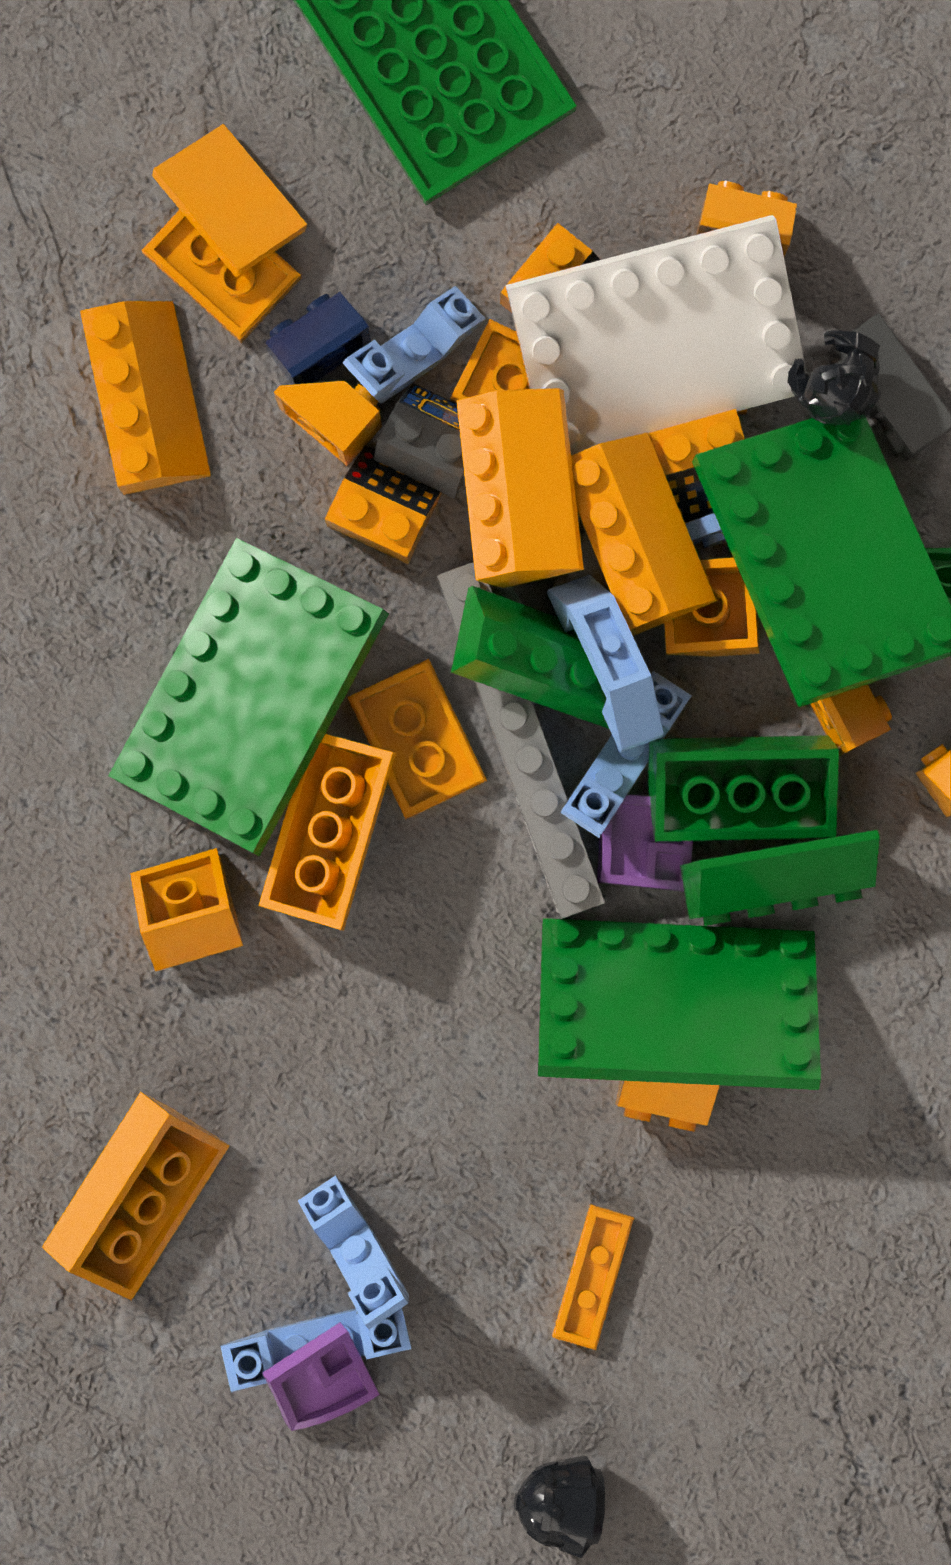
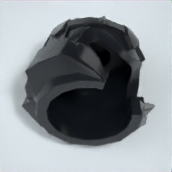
M826 331L824 333L825 345H836V351L848 354L846 361L843 364L823 365L815 368L809 376L804 372L805 363L803 359H795L794 364L788 371L787 382L791 387V392L800 404L810 412L809 415L813 419L823 424H845L850 426L853 421L867 417L881 397L877 380L880 370L878 361L880 345L871 338L855 331Z
M587 1456L565 1459L564 1462H549L537 1467L524 1480L514 1497V1510L517 1511L520 1522L526 1529L527 1534L540 1544L548 1547H557L560 1551L579 1558L583 1557L591 1545L598 1544L602 1534L605 1515V1485L601 1469L593 1468Z

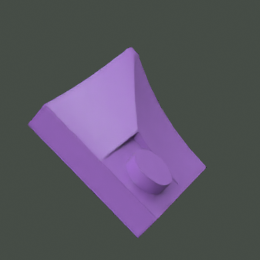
M626 795L622 804L599 837L597 882L684 892L680 865L691 863L693 841L655 842L650 797Z
M341 1322L262 1373L277 1402L283 1420L291 1431L311 1427L337 1418L380 1395L349 1332Z

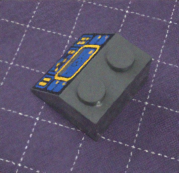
M412 383L397 401L378 437L374 460L455 499L465 479L457 403Z

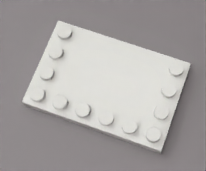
M773 215L505 285L530 389L560 388L564 390L571 455L599 443L642 433H651L733 409L741 411L794 397L791 387L787 382L788 371L794 364L795 359H803L804 361L777 220Z

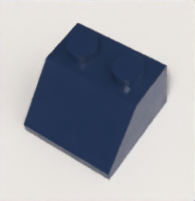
M341 292L332 297L329 294L318 297L307 306L306 310L308 313L294 323L291 319H287L269 332L271 338L265 342L267 350L291 385L318 382L343 365L347 357L371 342L369 326Z

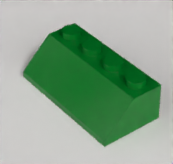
M475 586L469 587L451 673L609 729L602 714L606 696L575 629L564 632L558 617Z
M828 735L656 739L649 742L648 787L655 842L836 837L839 748Z
M878 830L704 859L680 865L689 919L703 917L704 926L730 922V912L747 909L748 918L775 914L774 904L791 902L792 911L819 906L818 897L834 894L836 903L863 898L861 889L876 887L880 842Z

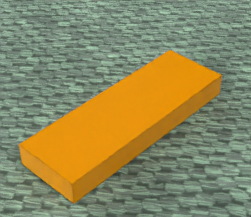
M593 1204L589 1205L553 1329V1338L593 1350L597 1349L633 1224V1216Z

